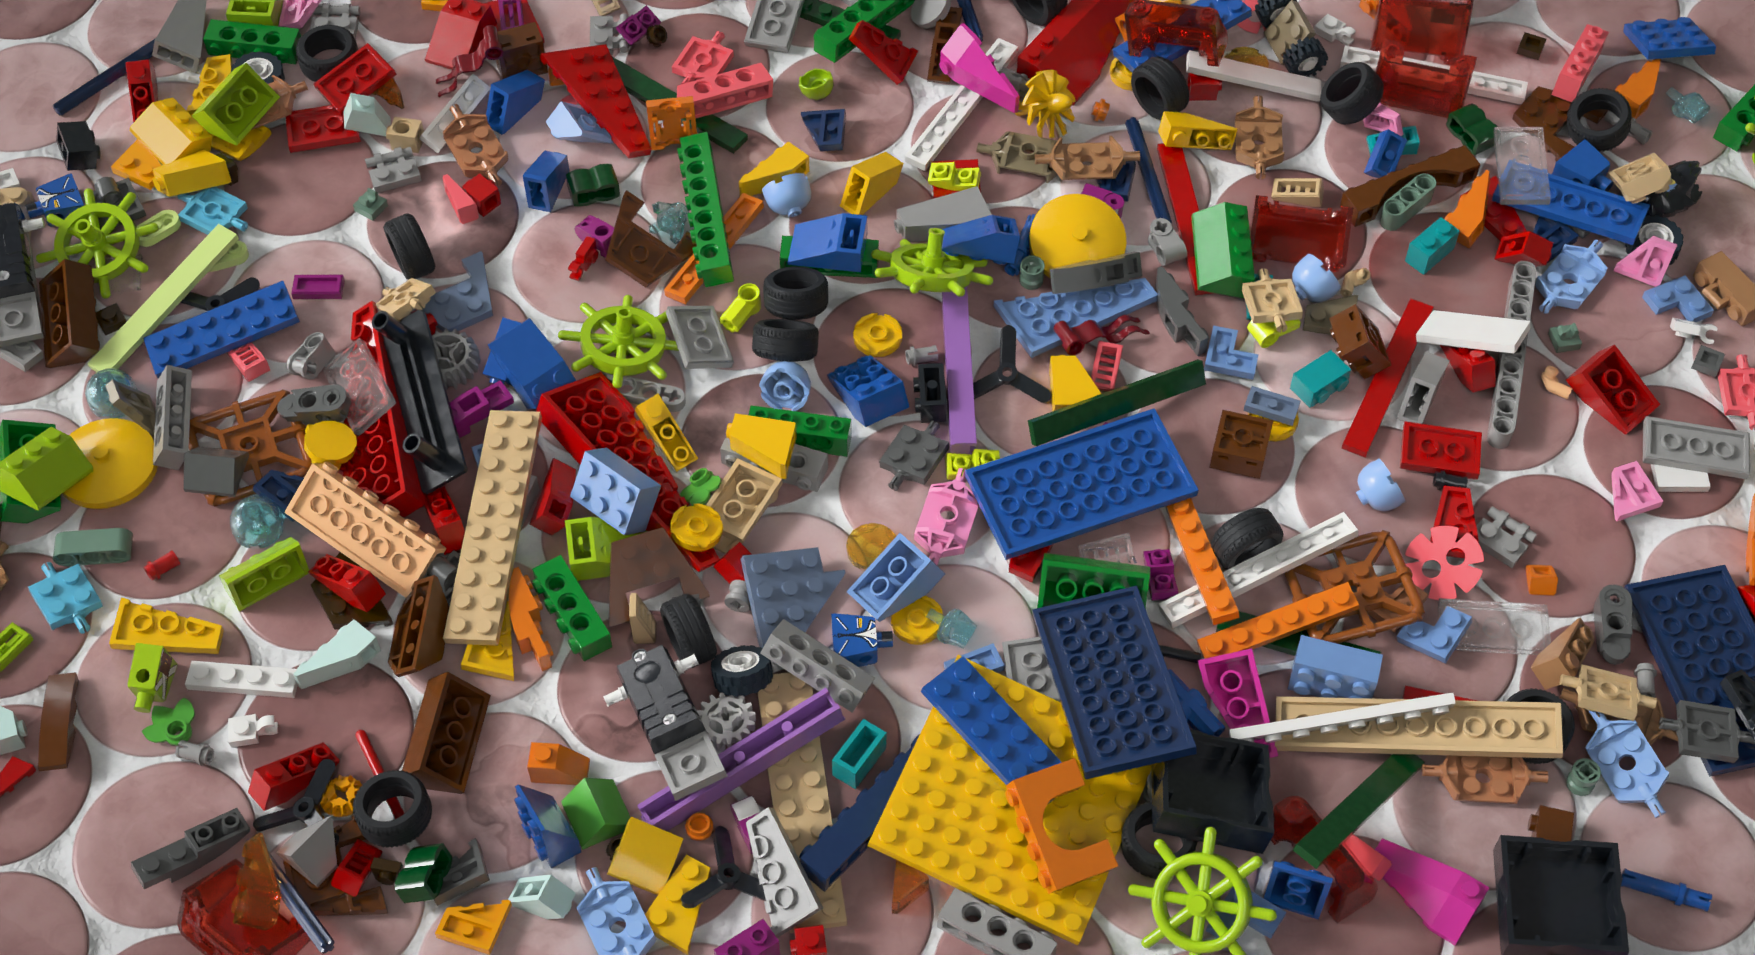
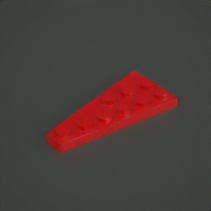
M606 44L541 53V62L544 65L547 64L553 70L552 74L564 82L567 86V91L588 114L591 113L597 119L596 123L601 129L605 128L612 136L611 140L628 159L651 154L652 148Z

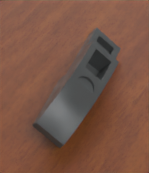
M1130 252L1096 261L1087 260L1050 269L1052 294L1106 287L1129 282V279L1141 277L1140 252Z
M1163 266L1158 267L1155 282V291L1158 294L1156 304L1165 328L1175 343L1184 339L1197 356L1206 353L1209 336L1207 331L1197 324L1193 314L1189 310L1187 311L1189 303L1188 294L1185 290L1180 289L1171 273H1167Z
M235 808L184 831L185 838L132 861L131 868L143 889H147L168 878L173 883L193 873L229 850L250 832V827L238 808Z

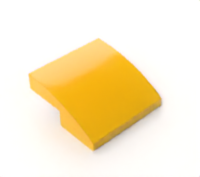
M260 126L250 130L238 145L212 135L211 147L238 161H242L259 149L272 133L269 128Z
M631 816L627 822L621 842L615 850L607 875L622 881H629L631 885L659 895L669 878L683 838Z

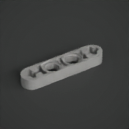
M602 372L603 375L612 383L613 375ZM623 376L622 386L630 385L633 387L632 391L628 393L620 392L629 403L641 404L649 399L644 397L643 394L646 391L652 390L660 395L670 412H678L684 408L686 400L682 389ZM674 397H678V399H675L674 402H670V400H673Z

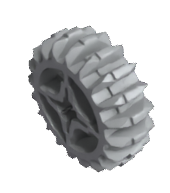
M445 328L442 333L435 330L432 339L446 391L451 386L457 390L458 384L466 385V379H473L474 373L478 372V365L480 364L478 346H476L472 337H468L465 332L459 334L457 329L449 332Z

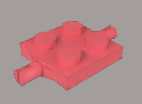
M717 31L712 40H703L692 36L672 65V73L686 77L681 84L724 72L734 57V52L732 49L723 47L720 44L725 38L722 32Z
M1741 354L1736 357L1737 368H1720L1717 374L1725 415L1748 417L1749 428L1751 430L1754 428L1755 430V369L1749 367L1747 355L1744 354L1742 356Z

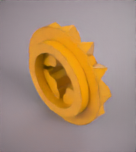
M340 774L337 778L331 780L320 802L322 809L334 817H346L353 814L354 798L362 786L360 780H356L351 775L347 777ZM336 790L346 791L348 801L341 797L337 798Z

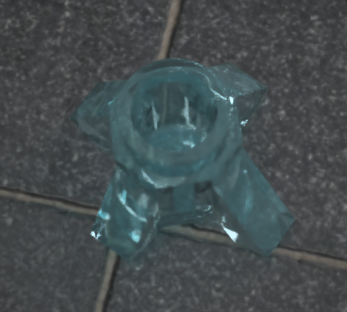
M658 201L652 204L653 212L657 214V221L649 226V232L656 234L659 231H664L670 234V241L678 244L683 237L685 222L688 218L687 213L689 211L687 206L681 202L671 204Z

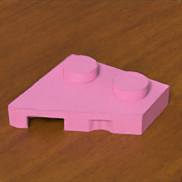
M284 0L278 26L303 28L322 0Z
M1653 236L1619 261L1614 268V272L1657 287L1662 282L1677 244Z
M1637 461L1614 468L1612 472V487L1616 521L1661 507L1663 503L1662 498Z

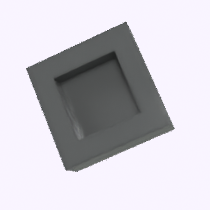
M1701 345L1691 369L1716 377L1725 354Z

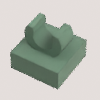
M368 188L353 204L355 212L374 221L388 207L387 199L378 195V192Z
M1575 323L1549 329L1548 335L1556 353L1579 350L1582 346Z

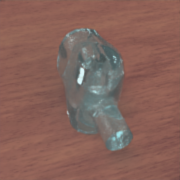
M1673 87L1666 92V95L1675 101L1672 106L1673 114L1687 119L1693 124L1701 120L1710 110V106L1697 92L1683 96Z
M931 608L926 616L939 625L936 635L939 641L944 644L959 646L964 649L978 626L964 612L956 608L952 609L946 616Z

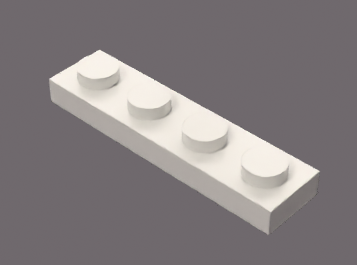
M472 74L419 139L436 153H439L446 144L443 131L455 119L450 111V107L453 105L455 108L454 104H458L463 114H471L490 91L491 87Z
M191 661L185 686L187 690L295 698L298 684L293 673L297 669Z

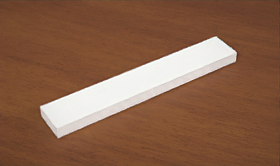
M1191 50L1187 54V73L1319 102L1321 80Z

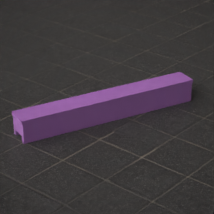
M965 287V294L962 297H958L953 292H942L950 453L972 454L977 445L967 287Z
M825 687L718 754L727 777L675 801L669 786L637 805L642 814L641 818L648 824L669 831L691 815L701 811L844 721L845 717L840 706L835 703Z

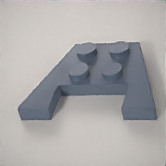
M482 251L462 259V265L470 276L469 279L435 293L430 297V301L425 304L423 310L427 314L431 313L438 324L436 327L443 332L445 328L449 332H452L454 329L461 331L493 316Z

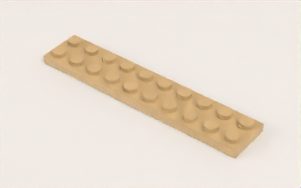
M490 410L443 636L447 644L497 646L499 644L510 579L513 572L542 422L541 412Z
M790 672L773 674L772 682L765 689L757 692L762 727L813 696L812 687ZM820 736L768 768L772 805L798 858L807 845L811 844L813 846L819 840L818 837L826 826H833ZM839 877L825 892L810 880L824 909L795 926L789 932L794 933L796 928L823 925L824 929L847 926L841 878Z
M1276 696V722L1410 699ZM1455 700L1456 704L1449 708V713L1433 715L1432 711L1421 713L1422 717L1405 720L1404 716L1393 717L1394 721L1386 724H1377L1376 720L1365 722L1366 726L1356 729H1349L1348 725L1338 726V731L1321 734L1320 730L1309 731V736L1293 738V734L1284 735L1282 740L1275 742V747L1277 751L1562 758L1561 703Z

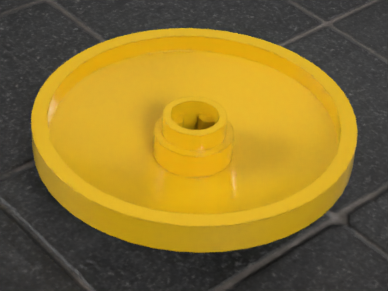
M1068 194L1049 201L1036 214L1029 233L1031 255L1043 260L1045 264L1044 274L1051 278L1050 269L1124 254L1127 241L1124 225L1113 208L1102 200L1085 194Z
M118 418L93 421L76 429L69 436L74 439L91 463L93 472L62 494L72 503L91 509L111 508L134 499L149 486L158 469V466L153 465L154 440L152 436L137 423Z

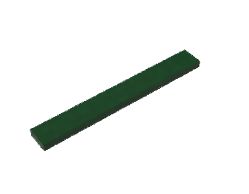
M612 57L629 94L645 103L647 100L677 98V93ZM713 114L696 118L698 134L708 132L710 141L733 154L748 140V134Z
M1199 359L1030 419L1028 420L1031 443L1034 446H1039L1206 385L1203 361Z
M1392 754L1296 844L1293 851L1317 869L1422 768L1425 761L1414 754Z

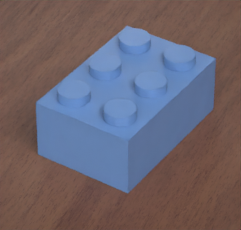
M608 448L585 451L570 497L623 535L646 531L661 485Z
M1301 635L1287 689L1300 695L1324 698L1372 699L1378 683L1383 655Z

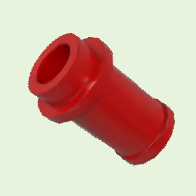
M171 550L153 562L148 561V565L144 566V570L151 580H159L161 578L160 575L181 565L176 554Z

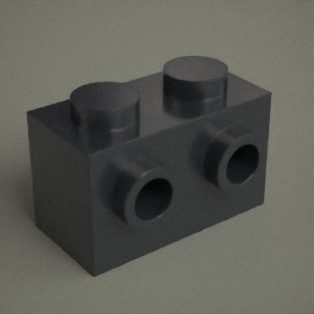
M57 122L56 142L67 171L96 169L97 159H100L101 152L99 145H95L94 132L89 129L87 122Z
M918 364V377H913L914 393L919 392V398H915V413H920L921 423H930L931 421L946 422L947 401L944 364Z

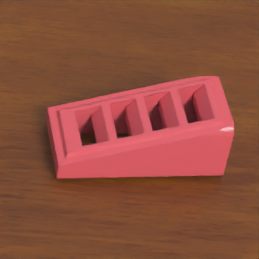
M448 174L443 175L445 192L460 223L465 224L477 220L479 214L473 199Z
M1104 341L1098 342L1091 379L1099 390L1107 392L1114 390L1123 345ZM1101 354L1114 356L1116 359L1101 357ZM1099 362L1112 364L1114 368L1099 365ZM1097 371L1110 372L1112 376L1099 374ZM1096 378L1108 380L1111 382L1110 385L1095 382Z
M252 342L237 350L234 349L226 352L248 382L270 371L267 360Z
M1354 834L1344 842L1368 874L1376 880L1380 881L1391 867L1392 863L1390 860Z

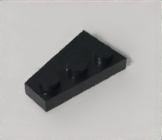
M1741 669L1726 676L1720 685L1755 741V682Z

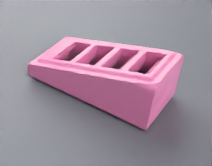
M1381 103L1378 104L1371 114L1363 119L1364 127L1380 132L1389 129L1400 136L1403 135L1400 114Z

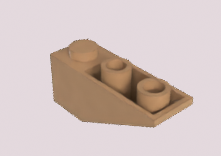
M1581 618L1573 622L1539 653L1531 666L1532 671L1545 690L1558 686L1562 674L1575 677L1595 641L1591 628L1586 626Z

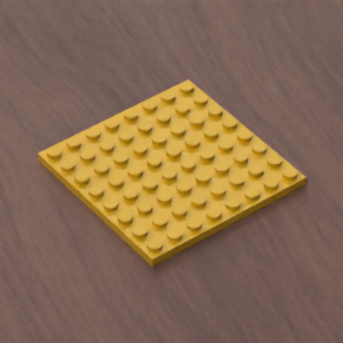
M957 655V657H956V659H955L954 662H956V661H957L958 659H960L962 656ZM967 659L1061 762L1073 758L1076 760L1085 785L1077 791L1055 798L1046 806L1043 814V825L1050 840L1063 849L1079 850L1108 839L1113 854L1116 856L1121 844L1124 822L1130 812L1137 806L1148 775L1151 772V765L1085 780L1061 702ZM933 706L867 846L963 892L970 893L984 902L993 904L1005 912L1078 946L1109 871L1048 894L1047 889H1044L1039 882L1037 864L1028 854L1026 836L1018 829L1016 822L1018 816L1014 806H1010L1007 801L1006 785Z

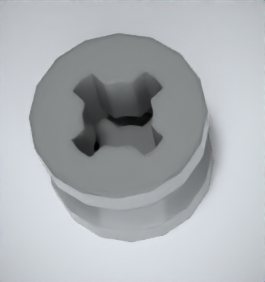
M732 581L729 586L730 594H727L724 600L725 605L737 612L749 611L751 606L745 581Z

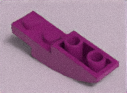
M501 380L482 390L475 386L450 402L459 438L471 433V425L489 417L490 410L500 411L514 403L513 396Z

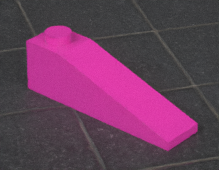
M964 23L961 24L941 50L939 65L942 72L947 74L953 81L1013 113L1018 112L1020 95L1005 74L997 72L994 65L995 60L991 54L986 56L980 48L982 42L978 36Z
M1252 648L1198 660L1204 688L1230 729L1270 723ZM1265 739L1254 740L1255 743L1268 745L1269 758L1278 757L1275 742L1265 743Z
M1382 838L1375 850L1392 863L1382 879L1390 887H1394L1405 899L1404 903L1410 909L1413 908L1423 919L1422 923L1430 931L1455 946L1483 902L1489 887L1460 870Z

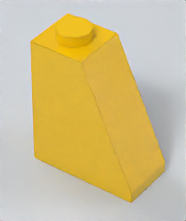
M204 149L152 169L155 176L153 178L155 188L169 197L231 182L226 161Z
M883 152L853 165L840 207L851 214L863 215L897 184L904 163L887 152Z
M1051 356L1049 378L1052 393V411L1101 394L1077 356Z
M735 413L733 422L728 423L726 438L730 439L731 450L777 477L786 479L797 438L796 423Z

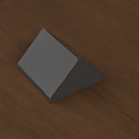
M196 447L185 452L184 491L235 497L250 455L249 452L209 447Z

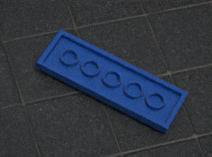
M1198 0L1113 48V56L1131 72L1155 56L1166 58L1172 62L1188 53L1189 50L1195 49L1251 17L1252 10L1241 0Z
M1509 161L1492 197L1494 202L1630 245H1634L1650 207L1649 204L1642 202L1632 204L1631 201H1625L1623 196Z
M280 281L146 336L143 339L155 375L159 379L166 365L188 369L297 324L300 320L284 281Z
M964 656L922 687L921 693L1005 785L1020 777L1062 763Z

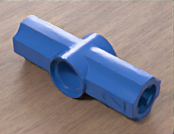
M1169 669L1170 677L1188 725L1193 730L1219 737L1225 731V726L1207 708L1206 700L1202 694L1194 688L1189 689Z

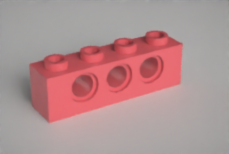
M1586 25L1563 66L1551 95L1569 102L1576 99L1601 54L1609 34L1608 31L1602 30L1598 26Z
M757 63L678 85L677 97L693 96L696 119L771 98L773 78L762 63Z

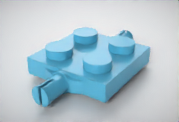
M217 187L202 189L195 195L184 193L177 196L179 200L187 203L186 207L178 214L180 221L207 235L218 224L227 229L234 226L241 231H245L248 227L246 221L239 219L248 209L246 202Z
M46 562L47 566L44 563L41 569L47 578L29 586L28 589L49 626L54 630L65 624L75 623L80 633H85L84 628L88 632L90 625L85 617L90 612L103 607L81 567L79 564H76L61 572H56L51 562Z

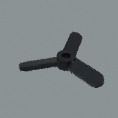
M250 277L220 296L206 297L189 292L180 303L210 311L258 291L260 282L258 279Z
M1006 325L1001 329L1000 366L997 371L973 383L974 399L1004 384L1014 386L1039 402H1048L1052 397L1051 391L1017 371L1015 366L1016 329L1013 326ZM1010 371L1012 374L1006 377L1003 375V372Z
M330 759L322 760L304 796L297 800L293 807L258 817L253 822L255 830L261 832L297 820L310 826L325 819L320 812L319 804L336 771L335 763ZM334 829L336 847L339 842V834Z
M723 826L716 827L712 832L718 872L683 894L681 897L682 906L694 908L723 889H736L766 901L763 885H760L759 879L740 872L738 866L735 865L729 831Z

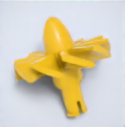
M1056 70L1036 72V75L1026 83L1029 90L1024 100L1019 101L1018 110L1022 111L1015 113L1019 117L1028 115L1027 123L1029 126L1035 117H1039L1037 134L1040 138H1043L1045 121L1049 129L1050 139L1056 138L1054 133L1055 122L1058 124L1062 136L1067 134L1066 124L1062 122L1059 113L1071 122H1074L1075 119L1070 108L1072 102H1076L1075 97L1066 88L1069 81L1065 77L1058 75Z

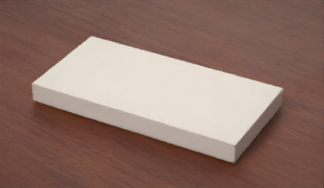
M1433 310L1417 332L1416 340L1419 343L1514 354L1530 331L1531 323L1526 320Z

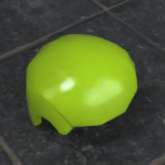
M815 68L800 76L798 85L802 94L807 98L820 100L826 98L831 93L834 86L833 76L830 71Z

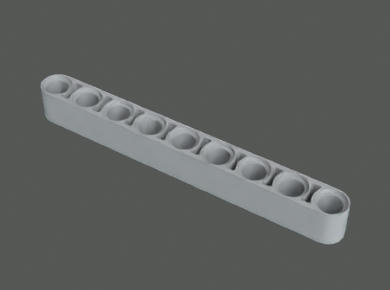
M1519 261L1515 264L1509 281L1504 318L1530 321L1537 272L1535 265L1531 262ZM1528 334L1514 354L1499 352L1496 386L1493 391L1487 434L1489 445L1496 449H1503L1509 445L1516 427Z

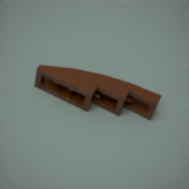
M950 7L947 16L943 20L939 19L936 22L927 82L950 84L951 78L944 74L940 68L941 50L961 24L962 8Z
M76 672L48 676L40 725L39 772L68 768L76 734L73 724L77 710L75 695L79 682Z

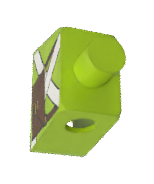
M136 643L128 679V688L136 696L133 709L138 712L150 713L153 701H166L178 664L163 646Z

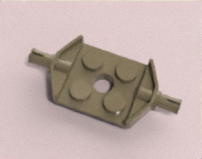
M1007 131L996 142H993L992 145L978 142L977 153L990 154L998 174H1000L1001 168L1046 176V183H1049L1058 175L1052 167H1049V164L1035 165V154L1051 153L1058 140ZM1026 149H1030L1034 152L1031 154H1027L1023 151Z

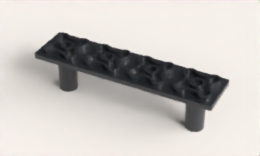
M423 309L417 310L400 321L386 311H379L372 319V327L382 334L408 436L403 442V449L413 456L422 493L427 495L467 473V465L425 311Z

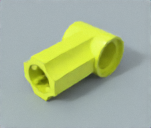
M752 283L744 284L739 288L737 298L720 317V323L726 330L732 333L738 332L751 315H755L760 311L761 297L759 288Z
M1299 319L1285 321L1287 330L1282 332L1281 329L1280 333L1276 329L1275 322L1253 324L1251 320L1247 329L1262 348H1267L1273 345L1280 336L1300 328L1301 322Z

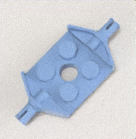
M1594 240L1589 248L1567 244L1563 246L1561 253L1542 276L1537 277L1535 286L1545 298V301L1539 306L1541 312L1544 310V314H1547L1553 306L1578 309L1605 276L1608 269L1597 254L1603 247L1601 241L1598 243V240ZM1564 279H1570L1574 281V283L1568 284L1564 281Z
M1589 711L1597 723V730L1585 748L1591 759L1600 767L1601 775L1619 803H1644L1649 806L1655 818L1660 817V814L1664 815L1666 811L1658 801L1657 794L1668 779L1669 772L1666 771L1638 727L1636 720L1610 721L1609 719L1607 720L1604 713L1597 712V715L1595 711ZM1625 756L1632 757L1636 761L1635 767L1632 770H1623L1619 766L1621 758Z
M597 867L591 868L595 878L590 869L587 870L586 875L592 884V888L576 909L584 922L598 955H646L657 939L629 881L605 882L602 880ZM623 921L626 923V927L622 932H611V927L615 922Z

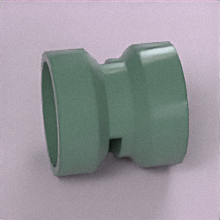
M1027 256L1021 261L1019 282L1025 289L1035 290L1042 286L1045 264L1041 258Z
M1587 758L1577 760L1566 779L1568 789L1579 796L1590 794L1600 778V767L1596 762Z

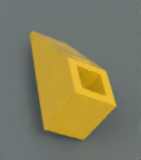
M1167 111L1163 112L1158 130L1166 147L1232 150L1238 131L1237 128L1189 113Z
M788 141L782 147L777 148L766 160L761 161L751 172L742 176L739 180L740 196L742 193L750 196L761 194L765 185L775 180L776 184L782 182V176L794 173L806 175L810 172L809 156Z
M659 394L636 406L635 412L676 472L698 459Z

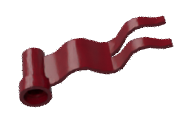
M486 26L483 29L484 38L480 41L478 49L471 54H462L454 57L452 60V72L436 79V84L455 78L451 86L438 92V97L456 90L458 75L481 69L486 58L498 60L503 56V47L499 42L495 26Z
M1122 315L1106 327H1101L1095 320H1088L1075 327H1069L1066 321H1059L1053 328L1062 341L1064 350L1070 356L1081 353L1085 344L1096 338L1103 337L1109 343L1117 344L1134 332H1141L1145 335L1150 334L1146 329L1131 325L1125 327L1117 334L1111 335L1128 321L1141 322L1138 317Z

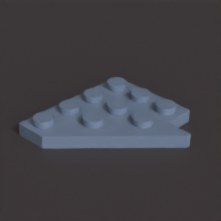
M818 547L744 555L740 559L759 647H764L771 633L783 619L801 631L806 632L846 574L845 570L824 572Z

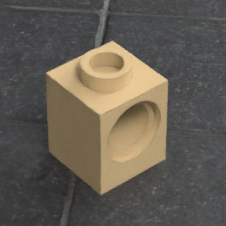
M394 117L391 126H388L386 130V138L390 142L391 150L401 147V149L411 147L413 153H419L423 143L419 139L424 132L422 121Z

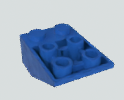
M841 213L795 224L788 265L861 272L868 235L867 216Z
M989 215L942 229L945 231L942 251L947 255L959 256L960 254L969 256L973 260L989 259L997 264H1014L1020 234L1016 220L1013 218Z
M871 355L860 357L856 362L847 366H840L827 374V378L854 418L864 427L910 407L903 381Z
M519 784L516 785L515 789L518 797L514 801L519 810L518 815L523 823L521 826L527 838H532L536 845L534 849L541 861L547 860L549 866L553 868L581 853L579 840L553 796Z

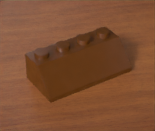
M64 259L39 281L46 368L85 363L99 352L100 341L98 340L97 333L98 320L96 319L94 277L92 276V266Z
M448 671L429 679L402 771H407L418 777L428 790L457 794L464 793L491 695Z

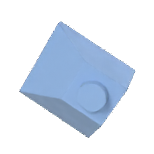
M561 101L546 121L551 129V134L559 140L614 143L605 128L601 129L596 123L597 119L591 113L588 114L579 105Z

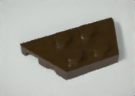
M341 552L336 556V558L361 567ZM317 579L311 584L312 590L334 630L348 625L353 619L364 628L368 627V624L384 623L385 626L393 625L392 618L381 600L368 612H365L350 605Z

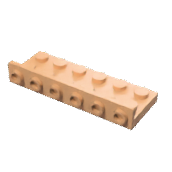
M324 462V464L312 463L284 513L355 563L371 571L375 577L407 598L413 591L411 587L414 581L424 578L430 563L438 553H444L446 547L440 544L441 540L435 535L426 534L421 531L418 523L411 519L405 520L398 515L400 512L395 507L388 504L384 505L378 501L379 497L376 494L359 488V483L356 480L339 474L336 466L328 462Z

